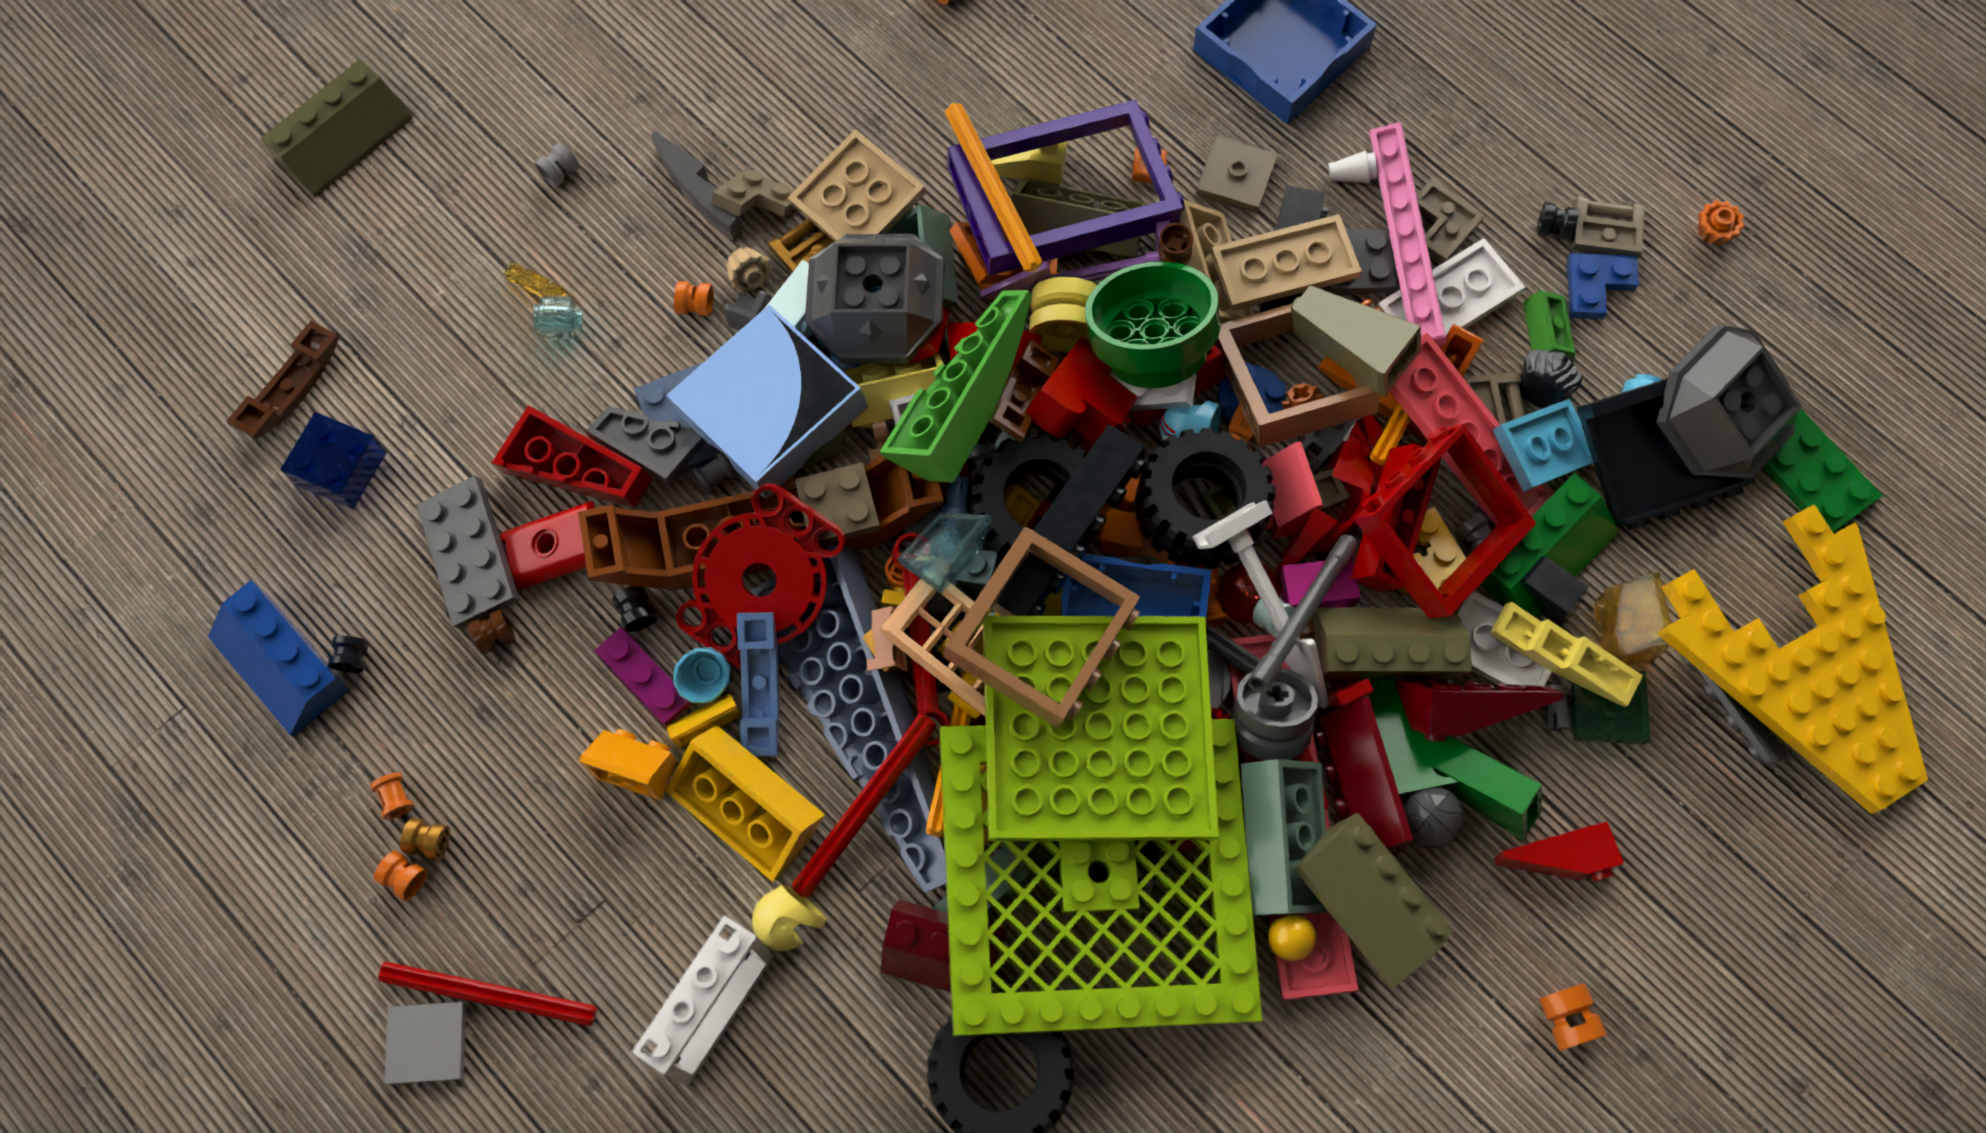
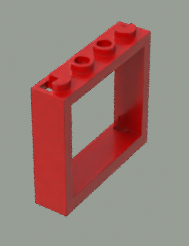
M1464 424L1447 428L1443 425L1434 430L1429 435L1430 441L1424 447L1411 453L1407 458L1408 464L1402 470L1391 474L1384 481L1386 486L1379 493L1368 497L1362 503L1363 509L1353 518L1428 618L1450 617L1537 524ZM1447 451L1497 518L1499 524L1437 589L1383 515Z

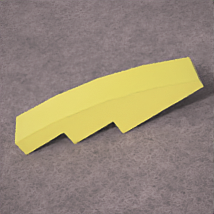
M1513 602L1504 605L1490 632L1492 636L1550 671L1624 707L1629 705L1643 675L1585 636L1576 638L1549 619L1538 620Z

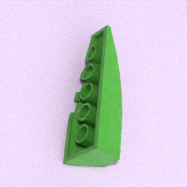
M1029 290L1002 291L975 323L978 327L977 331L961 339L954 348L957 354L947 366L940 364L934 371L933 375L936 379L926 391L919 389L913 396L879 452L884 458L927 481L954 483L973 448L977 445L1003 392L1023 334L1032 297Z

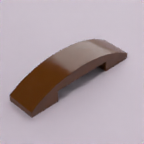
M310 321L291 343L290 346L294 353L255 399L249 396L244 399L226 421L228 425L256 440L280 424L300 404L317 382L333 355L339 341V336Z
M1031 339L1006 381L1001 397L990 417V422L1021 442L1033 419L1025 411L1053 374L1059 358Z

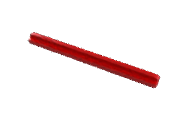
M924 714L918 715L794 880L791 887L798 895L807 898L812 894L934 732L937 724L930 717Z
M384 962L378 974V980L383 983L586 1026H592L597 1015V1008L591 1004L391 962Z

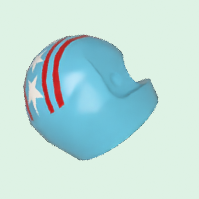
M1206 401L1202 405L1193 404L1192 407L1167 409L1160 422L1162 440L1171 435H1175L1179 439L1181 431L1193 429L1194 433H1200L1201 428H1212L1213 433L1218 434L1221 405L1212 401Z

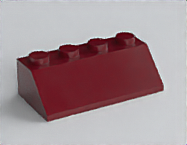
M1366 697L1321 716L1316 724V729H1313L1315 745L1318 750H1323L1326 763L1323 764V771L1328 785L1333 784L1337 798H1334L1333 802L1338 819H1346L1358 812L1392 855H1398L1408 846L1413 837L1370 699Z

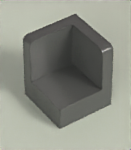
M761 290L757 299L740 293L735 306L726 304L724 313L729 327L740 331L770 302L768 293Z

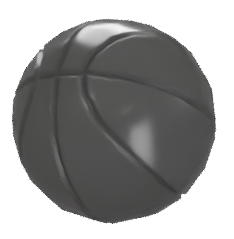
M1441 785L1405 793L1401 799L1413 837L1411 842L1420 847L1438 848L1445 846L1457 837L1463 826L1464 812L1460 800L1450 789Z

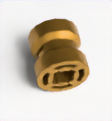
M412 817L407 821L403 829L400 850L402 853L413 856L420 852L427 859L440 861L449 845L450 827L439 823L427 825L425 820Z

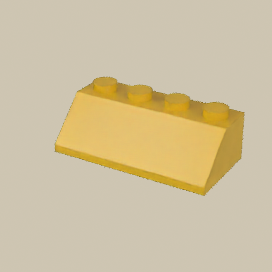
M718 725L690 741L665 791L772 882L778 879L809 843L825 816L822 811Z

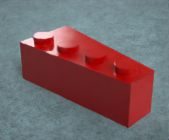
M529 405L491 462L505 475L636 508L653 480L642 467Z

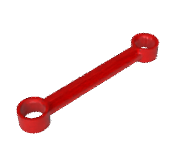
M906 533L899 537L892 550L893 563L902 571L905 597L924 575L923 566L930 554L927 540L917 533ZM904 542L916 543L922 550L923 558L914 564L903 561L898 553L900 544ZM926 604L923 609L928 613V607ZM917 615L908 626L909 637L922 647L931 636L930 625L920 615ZM912 659L918 715L924 714L934 717L940 721L942 726H950L947 716L939 710L935 676ZM940 738L933 741L927 740L922 747H937L940 745Z

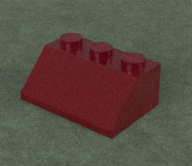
M899 899L891 910L883 941L880 973L951 992L947 913ZM998 927L993 932V935L1004 943L1007 929ZM989 942L991 969L1000 959L1001 952Z

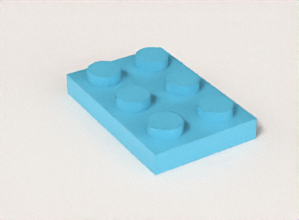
M1570 399L1511 420L1492 430L1523 492L1593 464L1580 418Z

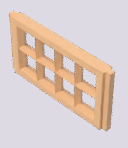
M929 568L879 630L885 634L884 637L985 716V697L979 693L984 686V682L978 679L971 687L954 673L958 667L957 665L950 662L946 667L929 653L942 635L951 639L954 633L947 628L961 611L967 615L975 602L938 572H933ZM936 591L955 605L941 623L923 609ZM917 615H920L936 628L922 647L904 633ZM983 624L968 645V648L975 651L973 649L974 645L983 635Z

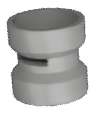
M558 142L551 148V153L548 156H541L534 162L541 176L554 188H557L564 182V177L568 173L573 174L580 168L577 158L561 142Z

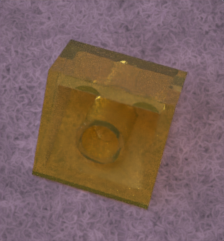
M1652 573L1606 588L1594 604L1595 618L1597 622H1601L1603 630L1601 647L1626 665L1653 663L1670 647L1657 633V631L1671 624L1664 591L1661 588L1660 573Z

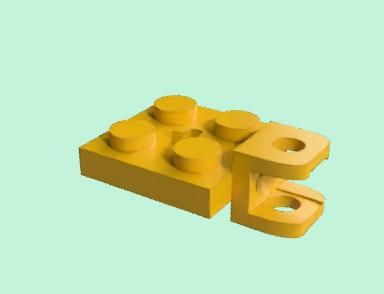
M1433 507L1426 510L1416 544L1427 548L1426 556H1422L1418 552L1414 553L1413 557L1438 589L1466 557L1437 509ZM1405 587L1401 589L1404 595L1409 593Z

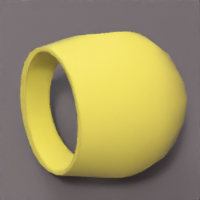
M781 885L764 895L756 904L752 914V927L755 936L758 937L765 947L780 952L795 949L803 944L802 939L794 930L797 925L805 924L821 929L827 921V917L805 897L798 895L792 888L786 885Z

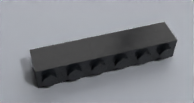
M1108 424L1033 531L1081 560L1087 550L1085 544L1090 536L1094 535L1096 537L1105 526L1107 518L1104 516L1112 506L1117 508L1127 493L1125 487L1130 479L1136 480L1143 472L1147 461L1144 460L1145 446ZM1029 552L992 610L1001 616H1042L1046 609L1044 602L1051 592L1053 594L1059 592L1067 576L1062 571Z

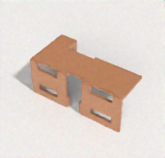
M893 606L871 610L875 658L867 659V671L892 666L907 671L906 653L884 637L885 634L879 630L890 617L891 612L893 613L896 609ZM893 647L895 648V660L893 655Z

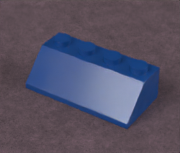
M250 580L222 603L208 638L290 736L294 737L349 691L348 687L328 667L324 659L272 598L255 582Z

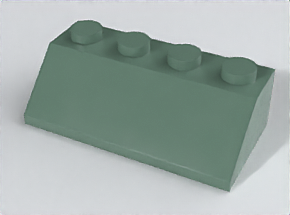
M1283 759L1242 763L1241 788L1243 790L1244 826L1253 915L1329 913L1295 871V867L1326 831L1321 763Z

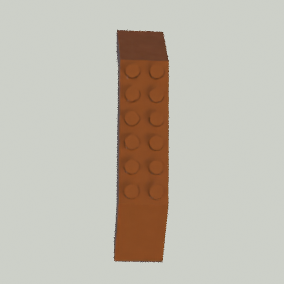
M882 455L866 464L864 468L881 530L846 539L845 546L855 548V551L879 546L944 504L940 483L927 481L884 458ZM795 482L781 486L799 499ZM755 491L659 512L615 508L613 504L577 512L589 580L667 590L693 587L692 571L694 559L702 542L714 528L729 518L755 512L752 506V496ZM775 493L767 499L760 495V503L763 508L767 510L777 508L779 499ZM792 512L789 517L791 526L797 530L806 529L803 512ZM752 519L754 523H759L758 519ZM739 521L730 524L722 530L729 534L736 528L742 527L743 522ZM716 537L710 541L703 555L711 554L712 549L719 542ZM839 541L833 542V543H829V544H825V545H821V546H822L823 548H826L827 546H829V545H831V544L838 545V544H839ZM754 563L745 569L743 575L766 571L771 568L763 563ZM701 564L699 571L700 585L705 584L704 574L706 565Z

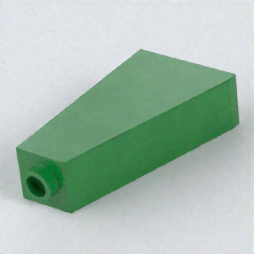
M1413 731L1421 754L1431 752L1434 757L1433 769L1435 773L1442 777L1451 776L1459 781L1442 786L1450 789L1461 802L1522 841L1525 840L1542 812V784L1448 736L1447 741H1431L1425 739L1424 733Z

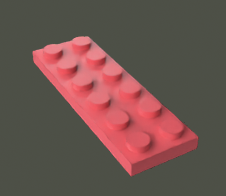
M1428 332L1421 336V351L1390 390V393L1428 441H1430L1429 435L1443 425L1447 428L1464 424L1532 516L1554 492L1547 483L1526 492L1522 491L1492 431L1500 425ZM1446 451L1441 456L1495 526L1499 524L1497 518Z

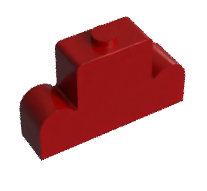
M1081 336L1025 412L1033 417V423L1052 436L1064 438L1071 429H1074L1095 444L1108 424L1121 432L1126 429L1132 420L1127 414L1136 402L1137 396L1109 376L1112 373L1110 366L1096 356L1090 342Z

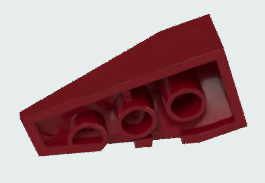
M1396 679V687L1411 729L1424 733L1427 740L1440 742L1447 741L1448 736H1463L1563 700L1564 692L1538 685L1498 683L1496 690H1494L1492 685L1473 681H1463L1462 687L1457 684L1442 683L1440 679Z

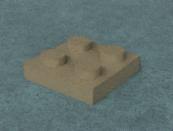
M863 462L795 479L799 499L837 524L844 531L846 539L881 530ZM803 512V516H804V520H805V524H806V528H807V526H808V524H809V519H808L807 515ZM824 531L819 537L821 545L839 541L837 535L831 531Z

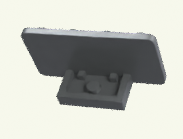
M1682 656L1687 666L1692 671L1698 670L1706 682L1703 686L1708 695L1715 702L1721 701L1728 711L1725 714L1727 721L1736 732L1742 731L1750 742L1748 745L1750 753L1760 764L1765 762L1768 767H1772L1788 757L1766 725Z

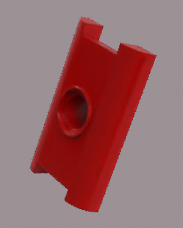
M594 501L500 533L501 541L506 545L507 560L517 591L587 568L577 512L595 508Z

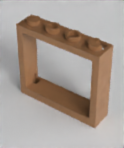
M1292 304L1222 323L1218 339L1215 342L1217 348L1223 353L1225 374L1259 447L1378 413L1380 395L1352 375L1358 387L1356 389L1274 413H1268L1238 347L1294 331L1293 316L1291 315Z
M1025 526L947 643L943 657L1059 729L1065 719L1072 722L1083 703L1077 699L1085 688L1091 692L1100 678L1102 672L1096 668L1103 657L1110 661L1121 644V641L1116 639L1121 628L1123 627L1129 631L1140 613V611L1135 609L1140 596ZM1029 552L1120 607L1060 704L968 648V645Z

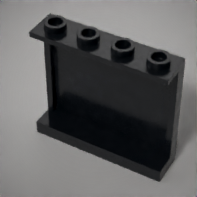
M1668 378L1576 407L1607 508L1616 526L1627 525L1628 530L1648 525L1647 518L1659 515L1660 519L1681 514L1680 507L1689 504L1691 509L1712 504L1711 497L1722 494L1723 498L1744 493V486L1756 483L1755 478L1744 479L1692 475L1656 423L1659 410L1663 408L1664 392Z

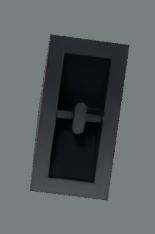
M1544 556L1539 558L1520 581L1544 617L1561 628L1580 607L1589 588L1588 585Z

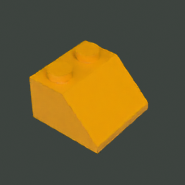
M617 729L615 733L603 730L581 755L579 762L595 779L660 801L663 798L677 763L673 754L669 752V746L654 740H650L649 744L636 741V735L621 729Z

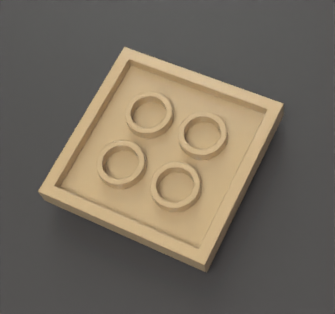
M855 129L789 195L788 200L791 205L832 240L837 241L846 234H886L927 191L921 182Z

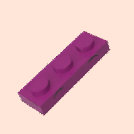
M622 627L594 650L665 727L692 704L679 695L668 675Z

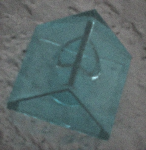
M938 513L898 557V561L902 566L942 594L974 555L983 547L992 519L989 515Z

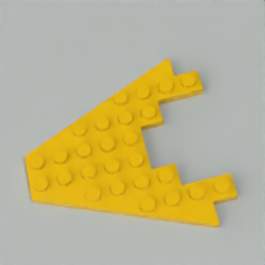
M1814 504L1784 520L1783 524L1821 581L1819 584L1798 595L1817 627L1779 649L1759 618L1734 631L1700 576L1693 569L1661 587L1680 619L1657 631V633L1870 814L1883 810L1926 782L1928 776L1885 625L1886 614L1880 607L1859 527L1855 522L1834 534Z

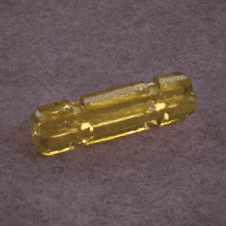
M516 262L509 263L505 269L504 274L507 280L515 284L520 283L521 287L542 298L546 296V300L554 304H560L566 295L563 286L555 282L550 283L548 278L530 269L524 270V266Z

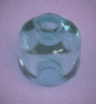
M544 296L539 304H534L533 307L534 330L539 331L544 339L571 340L576 334V329L583 328V309L576 308V303L572 297Z

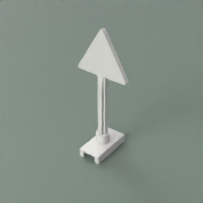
M1264 500L1256 505L1252 502L1192 537L1198 549L1214 548L1228 540L1234 553H1238L1277 631L1280 633L1289 617L1252 546L1254 542L1247 530L1272 514L1267 501ZM1298 639L1286 657L1285 663L1292 671L1304 676L1314 686L1318 695V705L1324 709L1329 706V700L1316 643L1313 639Z

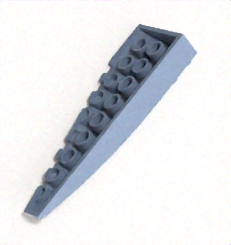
M831 544L824 549L833 550L838 545ZM844 546L838 555L824 558L827 567L828 586L825 601L818 616L804 632L790 641L777 644L778 662L784 663L786 661L791 675L788 676L795 689H800L808 702L806 707L813 717L819 719L824 727L823 733L851 778L857 780L863 789L912 725L915 716L900 671L884 672L883 669L867 671V659L875 658L862 637L872 629L871 610H876L877 607L855 548ZM812 557L814 564H818L816 558ZM816 573L817 583L815 592L820 594L821 578L820 573ZM776 576L751 590L752 594L756 596L771 594L776 586ZM811 602L808 609L801 615L804 622L812 615L816 606L815 603ZM792 624L786 629L778 631L777 638L790 634L797 629L796 626ZM922 747L876 807V811L884 822L882 827L888 836L893 837L901 849L900 855L924 893H928L946 884L944 837L938 838L929 836L926 833L935 784L925 749Z

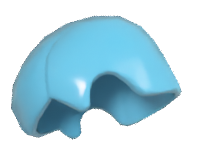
M711 647L695 648L686 653L676 663L673 684L679 695L689 702L709 703L727 688L731 676L730 665L723 654Z

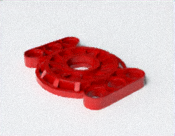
M774 483L762 485L753 493L752 506L755 512L729 518L714 528L704 539L695 556L692 571L693 593L696 599L686 601L678 608L676 613V622L682 631L706 647H711L720 652L727 661L741 669L740 649H738L737 613L774 612L776 634L778 631L794 624L797 629L790 634L778 637L777 644L790 641L798 636L815 620L825 601L828 580L824 558L838 555L846 544V535L837 524ZM763 491H772L777 495L779 504L776 509L767 510L761 506L760 495ZM802 511L807 515L809 524L806 529L797 530L791 526L789 517L792 512ZM752 519H758L759 523H754ZM739 521L743 522L742 527L736 528L729 534L722 530L730 524ZM831 531L837 535L839 544L836 549L827 550L821 546L819 537L822 532ZM716 537L719 542L712 549L711 554L703 555L710 541ZM812 557L816 558L818 564H814ZM763 563L774 571L776 586L771 594L756 596L745 588L743 574L749 565ZM701 564L706 565L704 574L705 585L700 586L699 578ZM816 573H820L821 578L820 594L815 592L817 583ZM707 593L709 599H704L702 594ZM811 602L815 603L816 606L812 615L804 622L801 615L808 609ZM695 607L701 611V624L691 625L685 620L684 612L686 608ZM725 627L731 632L732 641L730 644L721 645L715 641L714 631L716 628Z

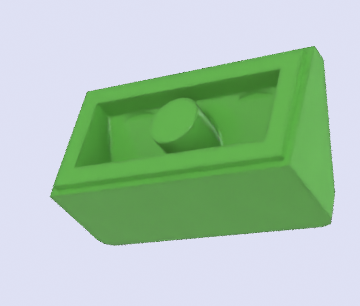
M1540 290L1525 299L1523 306L1532 351L1540 349L1563 352L1569 358L1575 357L1565 297Z

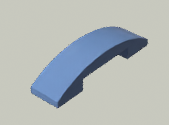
M774 612L737 613L738 649H740L741 745L754 756H777L779 742V664Z

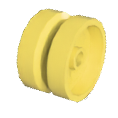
M1056 277L1043 280L1033 287L1031 297V311L1033 314L1030 316L1029 332L1042 335L1041 346L1054 352L1069 353L1081 336L1090 342L1085 306L1089 295L1097 286L1096 284L1077 277Z

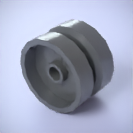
M1281 668L1266 693H1258L1248 685L1247 680L1251 673L1245 675L1238 684L1233 715L1237 744L1246 753L1261 760H1291L1301 755L1311 742L1313 723L1317 711L1318 695L1314 686L1304 676L1292 670Z

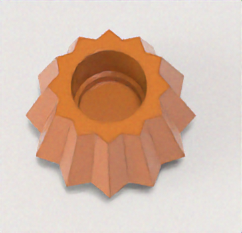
M1714 200L1712 204H1704V211L1699 213V235L1703 237V241L1708 242L1710 245H1722L1740 236V230L1745 228L1743 223L1745 215L1739 212L1738 206L1731 205L1728 200L1724 202Z

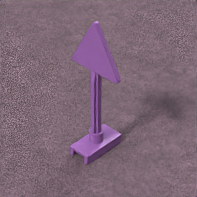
M1170 220L1156 222L1155 238L1157 251L1144 253V256L1062 271L1055 275H1050L1049 262L1046 261L1035 272L1023 271L981 290V297L983 299H996L1002 291L1029 290L1032 294V289L1037 283L1049 278L1077 277L1088 281L1105 279L1109 275L1132 265L1146 262H1161L1158 255L1159 236L1162 229L1170 224Z

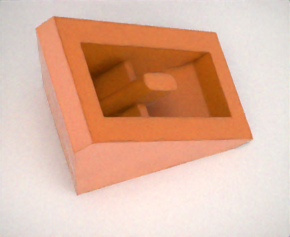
M1453 323L1446 335L1447 343L1442 344L1439 348L1461 376L1464 377L1484 340Z

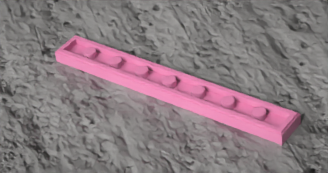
M1398 122L1369 130L1406 320L1421 326V336L1428 332L1437 345L1446 344L1447 339L1402 123Z

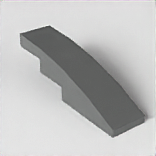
M654 131L651 137L656 152L672 181L703 218L734 243L742 234L738 217L711 203L713 192L718 188L709 183L705 165Z

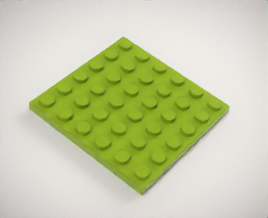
M987 616L983 622L984 657L1060 704L1115 616ZM1137 616L1129 631L1122 627L1116 636V639L1121 641V644L1110 661L1103 657L1096 668L1102 672L1100 678L1091 692L1085 688L1077 699L1083 705L1073 721L1070 722L1065 719L1059 729L984 683L988 841L1216 840L1219 837L1205 617Z

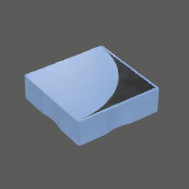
M770 305L763 309L666 395L677 414L708 444L719 449L729 459L733 468L756 490L767 483H774L781 487L803 467L807 459L819 447L835 438L868 408L861 388ZM763 491L761 495L767 499L774 492Z

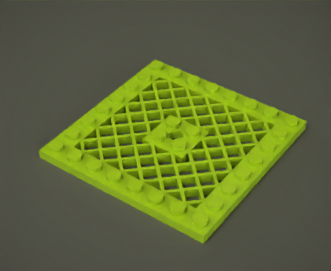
M1212 719L1219 837L1216 840H1191L1203 851L1192 864L1177 851V848L1184 840H1176L1172 846L1166 840H1152L1166 852L1155 865L1139 852L1148 840H1141L1136 846L1135 840L1057 841V847L1051 841H1031L1023 851L1012 841H995L984 852L983 827L988 831V812L986 810L982 815L981 790L987 794V783L985 782L987 780V771L980 777V765H986L985 725L940 726L953 1036L1255 1023L1263 1021L1235 719ZM1038 842L1054 856L1043 870L1027 856ZM1000 844L1004 845L1017 857L1005 871L989 857ZM1206 856L1209 879L1197 869ZM1170 857L1185 870L1176 883H1173L1159 870ZM1057 861L1059 863L1060 886L1046 874ZM1136 861L1148 871V874L1139 884ZM1020 862L1036 875L1035 879L1025 890L1009 876ZM1101 863L1106 867L1108 877L1105 882L1096 883L1090 879L1088 875L1090 864ZM985 865L999 877L987 891ZM1190 875L1205 888V891L1195 902L1180 889L1181 885ZM1153 876L1169 890L1158 903L1142 890ZM1040 880L1057 894L1045 908L1029 894ZM1002 882H1005L1019 895L1007 910L991 896ZM1173 895L1189 908L1178 922L1162 908ZM1209 895L1212 917L1200 907ZM1060 899L1062 913H1076L1065 927L1049 913ZM1139 899L1151 909V912L1141 923L1127 912L1140 909ZM1022 900L1039 914L1027 928L1011 914ZM987 903L1001 915L989 930ZM1089 912H1113V914L1102 925ZM1193 913L1209 926L1199 940L1183 927ZM1156 914L1172 928L1161 942L1145 928ZM1118 916L1134 929L1124 943H1121L1107 930ZM1081 917L1097 931L1086 945L1069 931ZM1042 919H1045L1059 932L1047 947L1031 933ZM1004 920L1021 934L1009 949L993 935V932ZM1176 933L1192 946L1181 960L1165 947ZM1212 934L1214 935L1215 955L1203 945ZM1138 935L1142 936L1155 948L1144 962L1128 949L1129 945ZM1101 936L1117 950L1106 963H1103L1089 950ZM1063 937L1079 951L1068 965L1063 963L1052 952V949ZM1025 938L1041 952L1030 967L1025 965L1013 953ZM989 942L1003 954L991 969ZM1196 952L1212 965L1202 979L1186 966ZM1159 953L1175 967L1164 981L1148 967ZM1121 955L1137 968L1126 983L1110 969ZM1083 956L1099 969V972L1088 984L1072 971ZM1045 957L1061 971L1050 986L1033 972ZM1007 959L1023 973L1011 988L995 974ZM1179 972L1194 984L1168 986ZM1217 972L1218 983L1207 984V982ZM1142 973L1156 985L1131 987ZM1104 975L1118 987L1092 989ZM1065 977H1068L1079 988L1078 990L1054 991ZM1027 978L1042 990L1015 992ZM991 981L1004 993H992Z

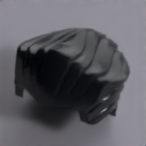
M1535 349L1525 358L1520 373L1522 384L1519 387L1521 397L1541 409L1567 400L1577 391L1582 383L1583 376L1565 353Z

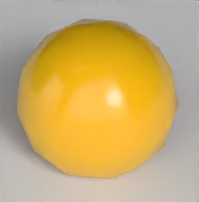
M1285 916L1271 924L1268 931V943L1271 950L1279 958L1287 961H1299L1313 951L1316 944V931L1312 923L1304 916Z

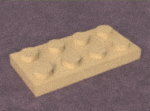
M1340 214L1211 248V256L1231 311L1303 293L1310 285L1322 288L1360 278L1362 272Z

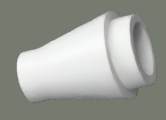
M1366 151L1342 160L1328 163L1331 182L1369 183V180L1377 179L1374 153L1366 154Z

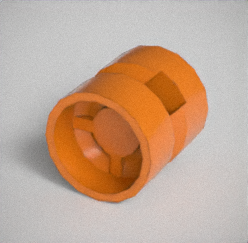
M1586 983L1538 999L1546 1019L1554 1021L1555 1026L1551 1032L1559 1051L1607 1035L1599 1014L1591 1012L1594 1002ZM1579 1013L1582 1024L1570 1028L1566 1017Z

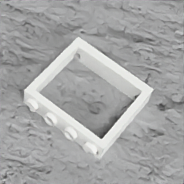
M724 915L631 1053L662 1074L689 1086L774 958L772 953L757 936ZM724 928L732 934L728 941L719 936ZM748 953H750L751 955L749 956V958H748L747 961H746V960H745V957L747 956ZM649 1039L658 1045L653 1053L643 1049ZM678 1057H681V1059H680V1061L678 1062V1064H675V1062H676V1060L678 1059Z

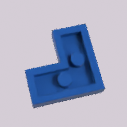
M1570 253L1567 258L1570 318L1604 319L1607 314L1606 290L1635 291L1639 285L1637 255Z

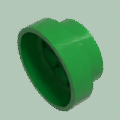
M1146 262L1123 268L1102 280L1089 295L1085 306L1087 329L1092 350L1101 361L1110 366L1112 372L1120 380L1136 387L1163 388L1181 383L1192 377L1203 366L1207 352L1213 347L1220 333L1219 301L1214 284L1199 270L1180 263Z

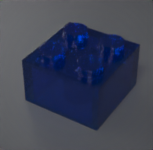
M314 412L280 470L294 485L354 510L387 451L375 436Z

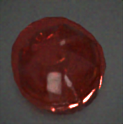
M1243 563L1231 567L1223 574L1219 583L1220 592L1218 598L1223 612L1227 613L1231 620L1238 623H1250L1253 621L1254 608L1261 598ZM1261 563L1280 598L1282 587L1278 575L1270 567Z

